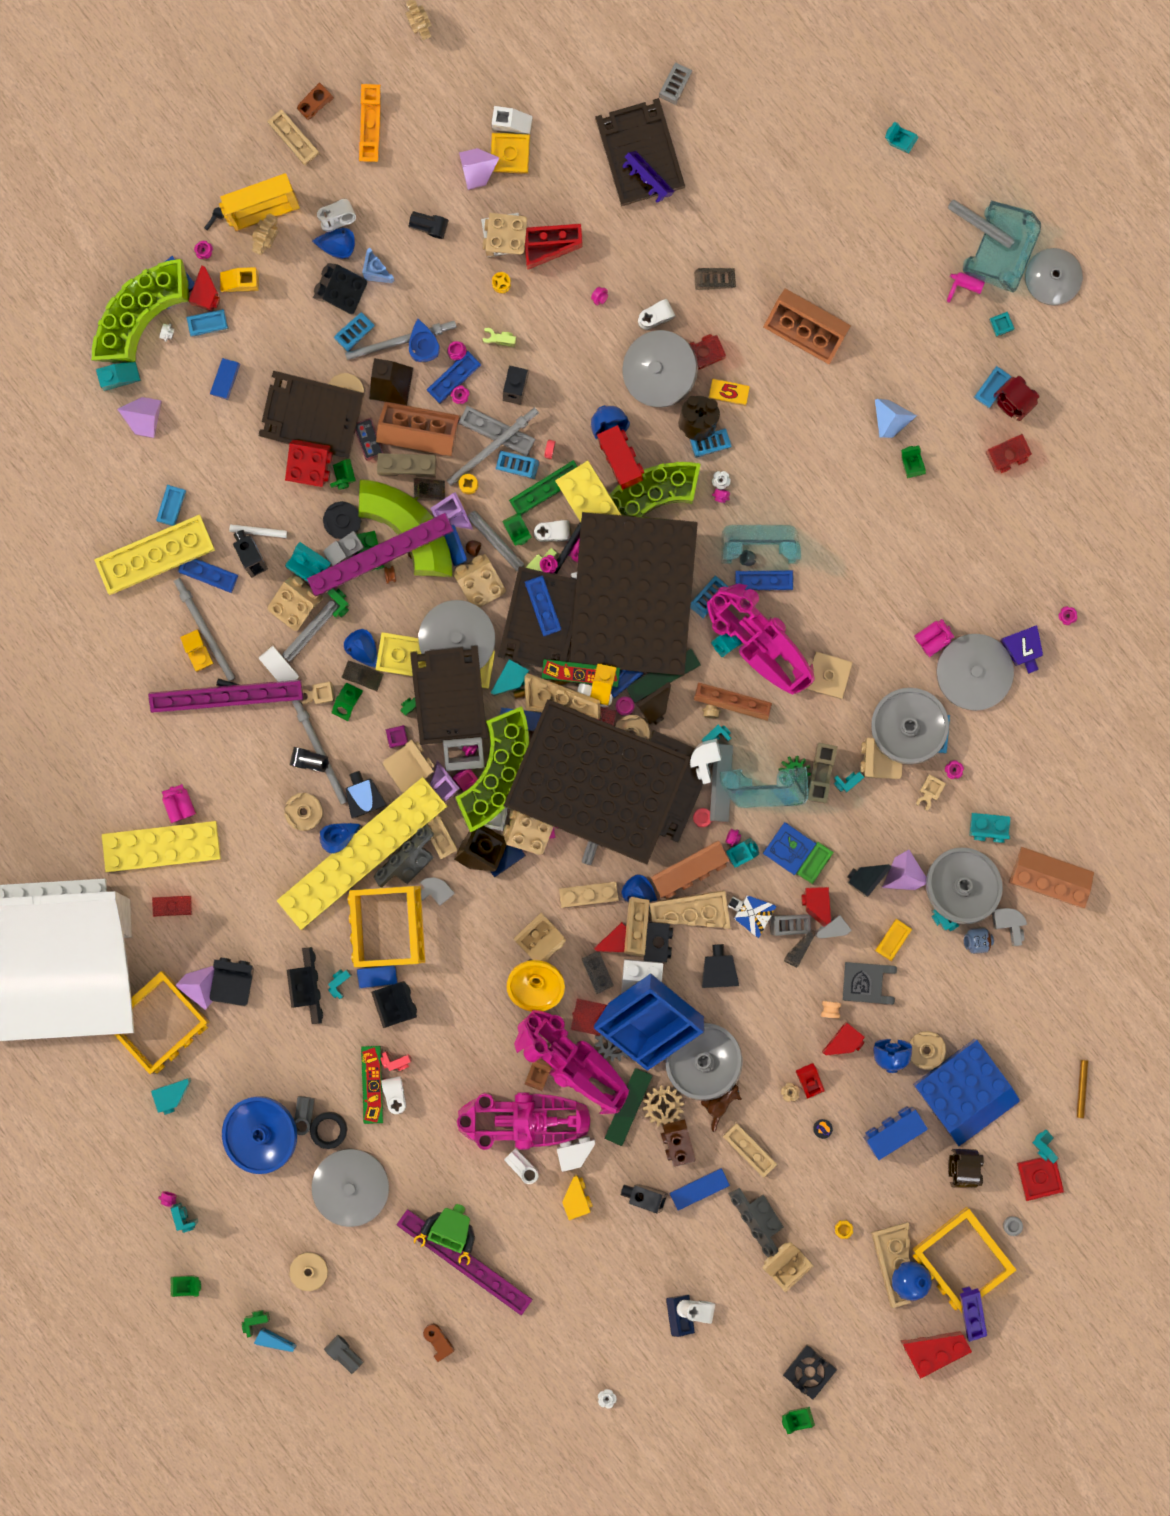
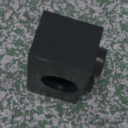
M648 922L644 961L667 962V958L671 959L672 947H668V941L673 937V928H669L670 924ZM656 937H662L664 940V945L660 948H656L653 945V940Z

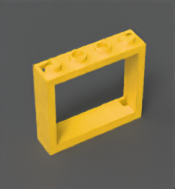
M286 173L220 196L222 202L219 203L230 227L233 226L235 231L258 224L269 213L277 217L300 209L295 192Z
M421 886L349 890V923L352 930L350 942L353 946L351 960L354 963V967L425 963ZM407 892L411 958L364 961L360 895Z
M160 971L132 997V1009L164 981L196 1016L200 1023L153 1065L125 1034H114L149 1074L154 1072L158 1074L165 1068L163 1064L168 1059L170 1061L174 1060L180 1054L178 1050L183 1046L187 1048L194 1041L192 1038L197 1033L201 1035L208 1029L206 1025L210 1022L192 1001L175 987L176 984L165 971Z
M965 1207L912 1249L915 1252L913 1257L917 1263L925 1265L931 1275V1279L935 1278L939 1283L936 1286L943 1296L947 1294L951 1299L949 1304L955 1311L959 1309L961 1313V1302L922 1253L959 1223L967 1219L1005 1268L1003 1272L979 1290L981 1298L1016 1271L1015 1267L968 1207Z

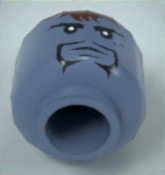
M986 928L970 929L964 936V946L972 954L987 953L994 944V937Z

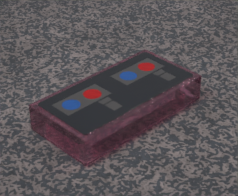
M369 418L358 422L356 434L365 460L378 457V453H383L381 444L376 442L377 433L372 419Z

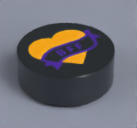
M819 1119L814 1123L813 1131L817 1137L825 1139L832 1134L833 1127L828 1120Z

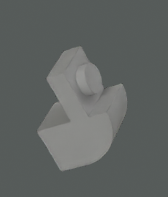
M353 531L341 540L329 545L323 553L328 561L331 562V566H334L349 559L365 547Z
M426 878L420 882L424 886V889H421L422 901L431 895L441 906L455 894L451 887L442 879Z
M995 909L992 912L994 929L1009 927L1012 946L1022 945L1024 931L1020 929V926L1027 925L1025 917L1015 909Z

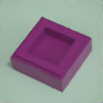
M404 725L385 729L390 748L408 743Z

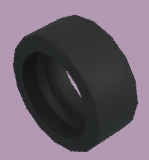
M325 1112L313 1120L310 1127V1135L313 1142L320 1148L332 1149L342 1144L348 1129L342 1116L334 1112ZM326 1119L336 1121L340 1127L338 1138L331 1142L322 1140L317 1132L320 1122Z

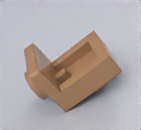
M542 1058L533 1062L524 1085L543 1091L552 1067Z

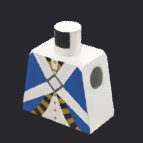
M746 895L743 902L732 897L728 904L729 908L737 911L734 920L757 938L760 937L777 907Z

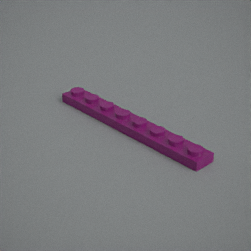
M443 513L307 578L314 596H319L454 530L447 514Z
M301 680L150 692L148 696L150 712L154 713L303 700Z
M407 1209L396 1225L415 1238L420 1236V1230L426 1221ZM428 1236L425 1237V1246L519 1315L522 1316L533 1299L470 1253L468 1255L470 1263L466 1265L467 1257L464 1256L459 1264L458 1258L464 1251L460 1254L427 1240ZM418 1238L417 1241L423 1244V1239Z

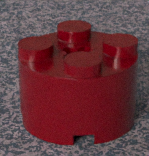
M1021 376L1009 378L994 393V398L997 397L999 399L996 403L1002 411L1011 418L1013 416L1018 417L1017 421H1021L1038 404V399L1040 398L1035 390L1030 389L1026 385V381Z

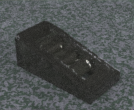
M698 268L694 272L696 290L736 287L735 268ZM717 274H720V282H721V283H718V275H717ZM725 274H728V283H725ZM710 275H712L713 283H710Z
M811 929L785 956L784 962L796 968L799 966L815 936L814 930Z

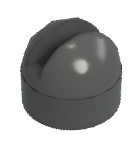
M744 550L740 557V563L745 566L754 565L756 563V560H754L756 558L755 553Z

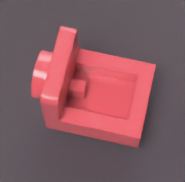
M387 1051L383 1052V1057L380 1058L384 1068H388L389 1071L396 1068L398 1071L408 1068V1063L412 1061L409 1054L391 1061Z

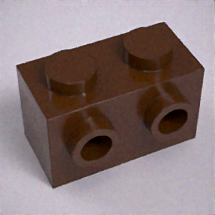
M685 1119L663 1125L664 1132L661 1133L663 1144H668L669 1149H666L665 1152L668 1161L672 1160L673 1167L695 1162L696 1159Z

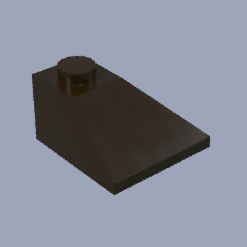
M374 358L369 399L407 405L413 367L394 361Z
M669 682L637 703L638 709L649 725L652 723L657 725L664 720L663 715L666 714L671 688Z
M482 826L472 832L469 831L462 841L454 860L469 869L496 871L507 846L505 839L486 826Z

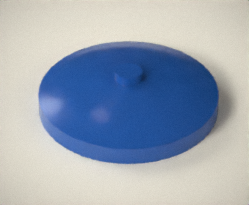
M255 1096L240 1101L230 1109L222 1126V1142L228 1157L236 1166L249 1173L267 1174L284 1166L292 1157L297 1144V1128L292 1115L285 1106L272 1098Z

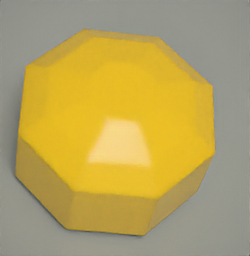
M839 1220L835 1225V1234L840 1239H848L853 1234V1225L848 1220Z

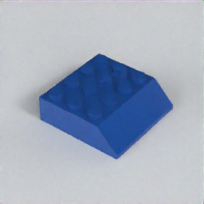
M650 973L609 1002L595 1023L594 1029L648 1071L704 1033V1016Z
M976 1039L970 1041L913 1084L958 1147L1020 1102L1012 1086Z

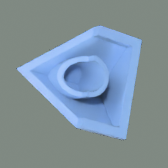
M368 248L362 271L364 279L367 281L393 283L395 280L392 274L388 273L386 267L373 254L371 248Z
M875 399L879 437L893 438L917 416L890 400Z

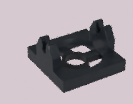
M806 1344L783 1373V1376L803 1394L814 1400L837 1371V1368ZM805 1358L815 1359L812 1364L806 1365L801 1360ZM820 1363L824 1368L823 1378L817 1374V1367ZM797 1366L802 1369L803 1374L799 1381L795 1375ZM811 1366L815 1369L814 1376H805L804 1370L806 1367ZM814 1379L819 1383L812 1387L804 1386L807 1380Z

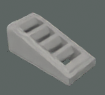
M675 62L659 93V98L676 105L692 70ZM676 69L686 73L685 77L676 73ZM673 76L683 80L682 83L672 79ZM670 82L679 86V89L670 86ZM666 90H672L676 92V95H673L667 92Z
M809 914L771 916L770 934L775 936L812 934L811 916ZM793 919H796V930H794ZM801 919H804V930H801ZM785 920H788V930H786Z

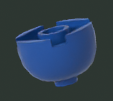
M601 406L591 418V430L596 440L597 434L618 425L620 431L624 429L626 432L630 426L626 414L616 406Z
M891 1039L875 1042L873 1048L874 1059L877 1065L885 1069L886 1072L897 1073L898 1070L904 1069L911 1061L912 1045L903 1040H898V1043H890Z
M911 1261L900 1264L901 1266L898 1270L895 1269L892 1277L894 1291L897 1292L901 1299L916 1301L925 1297L932 1285L928 1269L922 1264Z

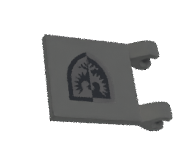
M845 962L842 1000L893 1005L895 1003L894 997L881 996L883 973L896 974L897 967Z

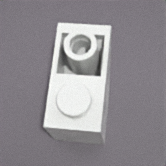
M494 106L492 130L530 135L533 116L513 108Z
M589 1136L578 1139V1143L571 1144V1141L560 1143V1147H557V1153L562 1172L580 1168L594 1147L595 1140L590 1139Z

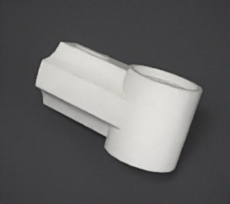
M516 1148L504 1159L521 1177L524 1183L533 1184L539 1178L538 1169ZM527 1170L534 1171L535 1178L533 1180L526 1179L525 1172Z

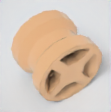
M822 1001L824 1008L821 1012V1017L840 1018L839 1008L841 1003Z

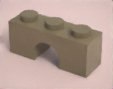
M378 453L377 473L384 476L410 474L417 477H436V456Z
M817 743L806 800L827 803L830 778L838 746Z

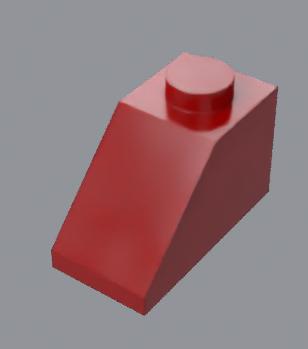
M201 265L189 298V303L212 312L214 308L218 307L220 297H218L219 294L206 267Z
M829 887L805 888V894H801L802 906H805L806 912L825 927L831 922Z
M621 922L594 949L599 952H624L626 926Z
M845 1022L822 1053L825 1055L852 1053L855 1049L859 1051L865 1043L863 1041L865 1037Z

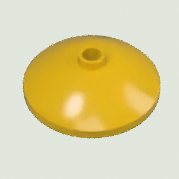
M525 961L513 968L507 979V993L510 999L518 1007L527 1011L549 1010L556 1006L564 995L565 982L562 974L555 966L544 961Z

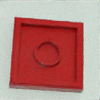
M1039 1157L1017 1163L1026 1201L1064 1192L1057 1161L1053 1164L1049 1159L1044 1161Z

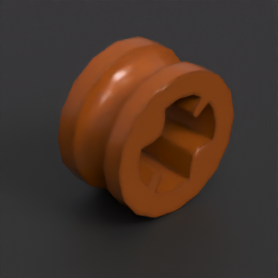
M391 566V568L384 567L387 584L390 581L395 583L394 566Z

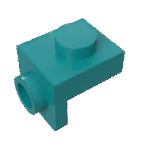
M894 122L888 128L885 136L890 146L908 154L919 138L917 134L901 128L897 122Z
M727 633L719 635L711 642L715 651L721 657H724L743 643L737 636L730 637Z
M935 909L932 910L934 915L931 918L943 930L951 932L960 926L958 923L949 922L948 919L940 915Z
M340 969L332 976L334 980L328 984L330 987L328 991L334 998L338 997L341 999L344 997L337 987L352 976L348 969L344 972Z
M1045 1129L1036 1136L1032 1143L1039 1150L1037 1154L1044 1161L1049 1159L1054 1164L1059 1158L1047 1146L1054 1137Z

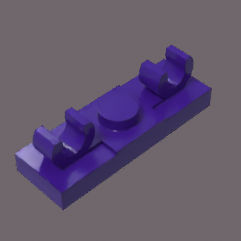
M637 151L628 152L625 156L628 161L623 164V168H628L631 165L633 169L630 175H635L638 172L644 183L652 185L653 189L649 191V195L657 192L658 198L655 200L656 202H661L665 197H670L675 192Z
M970 1286L962 1288L964 1293H960L966 1335L970 1342L986 1337L987 1331L979 1289L971 1290Z

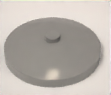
M665 330L648 332L636 339L626 352L622 368L623 379L630 394L639 402L657 408L675 405L690 393L696 382L698 374L696 354L683 337Z
M462 600L447 601L434 607L423 619L418 635L421 654H424L425 650L460 646H463V649H471V645H478L481 669L489 661L494 651V627L488 615L475 604ZM464 657L465 662H472V657Z
M968 634L955 639L946 646L939 657L936 675L940 690L951 703L962 709L977 711L996 705L1007 695L1013 682L1014 668L1008 651L1000 642L987 635Z
M902 688L889 693L879 702L873 713L871 730L872 736L875 738V744L886 757L901 764H919L931 759L942 749L947 739L949 721L945 708L931 693L918 688Z
M971 848L948 850L941 854L928 870L926 891L930 903L940 915L952 922L973 924L982 921L997 908L1001 900L1003 887L1000 873L995 864L986 855Z
M704 1023V1033L666 1058V1071L674 1087L683 1095L700 1101L713 1100L729 1092L737 1083L743 1066L741 1048L736 1039L726 1029L711 1023Z
M343 1149L332 1153L320 1163L312 1180V1196L317 1209L326 1219L340 1226L354 1227L368 1223L381 1212L389 1194V1180L384 1167L373 1155L359 1149Z

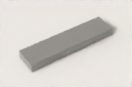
M466 406L459 421L460 425L493 441L510 428V426L469 406ZM517 431L502 445L527 457L536 439Z
M719 744L722 758L720 761L713 762L710 821L729 822L733 745Z

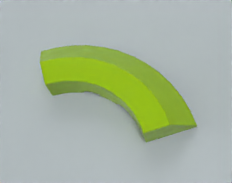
M182 259L162 262L150 269L143 270L141 274L128 280L115 297L110 299L101 320L99 319L96 336L93 338L92 361L110 363L136 362L138 342L149 322L166 308L182 302H189V283Z
M360 479L358 517L384 523L398 535L433 519L427 509L407 493L384 483ZM444 536L410 552L414 575L452 577L451 555Z

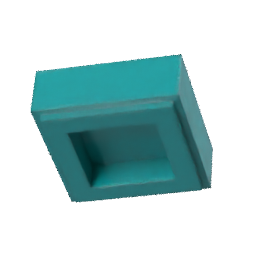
M1008 311L989 319L996 337L1014 330Z

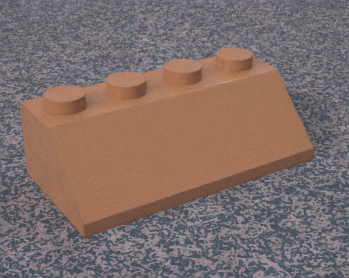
M786 288L777 299L763 328L827 364L831 363L851 327L848 323Z
M385 402L378 422L376 442L451 456L460 415Z
M716 841L650 878L660 897L665 896L668 899L676 894L675 890L680 887L685 890L692 886L693 880L699 878L701 881L710 876V871L716 869L718 872L727 867L726 863L729 860L720 841Z
M1021 847L1009 883L1079 908H1085L1091 892L1094 872Z

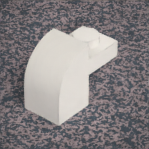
M713 739L702 742L692 753L690 765L691 767L699 766V768H696L698 779H702L703 784L710 783L712 780L708 763L720 761L722 758L718 740Z

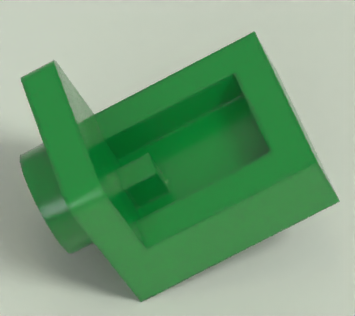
M909 446L902 449L901 461L907 478L926 474L920 446Z
M345 459L333 464L337 481L331 483L330 487H338V490L349 488V484L356 481L351 460Z
M520 513L502 521L515 546L527 543L532 537Z
M339 588L336 591L334 589L329 590L327 594L340 606L332 615L336 619L339 616L342 618L349 611L348 607L350 606L344 600L346 595Z
M409 697L401 704L403 708L400 711L405 716L416 708L415 697L412 700Z
M194 1275L170 1277L172 1297L199 1296V1291H201L199 1277Z
M263 1310L253 1311L252 1315L244 1318L242 1330L243 1333L247 1334V1338L253 1335L252 1325L269 1322V1312L264 1313Z
M810 1407L789 1410L782 1416V1425L786 1429L787 1434L815 1426Z

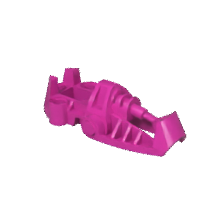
M744 584L719 588L707 602L713 630L719 635L727 633L730 637L737 636L744 643L739 649L742 658L761 676L780 689L793 695L810 686L815 679L813 664L808 665L797 646L785 634L786 626L782 620L776 617H769L767 619L755 607L759 601L758 593L752 589L745 590L748 585ZM732 604L740 613H748L750 616L746 615L739 620L728 607ZM781 655L785 661L788 660L793 666L794 670L792 672L795 676L793 682H791L776 662L775 658Z
M532 1010L518 1024L519 1033L514 1042L516 1052L518 1053L524 1049V1057L532 1063L542 1058L552 1067L550 1075L554 1077L555 1082L559 1086L574 1088L576 1092H580L594 1103L600 1105L602 1110L599 1114H615L620 1112L627 1099L629 1089L614 1068L589 1043L579 1041L575 1045L567 1038L568 1032L564 1029L565 1022L559 1015ZM592 1076L616 1092L613 1095L603 1094L589 1079Z
M484 1092L478 1098L471 1100L458 1110L457 1125L458 1131L471 1141L476 1142L477 1146L482 1150L491 1148L494 1140H514L515 1148L527 1150L531 1147L556 1145L587 1135L590 1127V1114L586 1105L564 1097L518 1092L515 1094V1102L494 1101L490 1093ZM488 1097L491 1103L489 1106L483 1107L480 1104V1099ZM576 1109V1115H569L567 1119L547 1117V1110ZM476 1112H513V1115H495V1127H513V1130H476ZM463 1116H468L471 1119L469 1126L461 1124L460 1120ZM557 1124H568V1127H576V1131H547V1127L557 1126ZM486 1135L490 1138L491 1143L486 1146L482 1145L480 1138Z

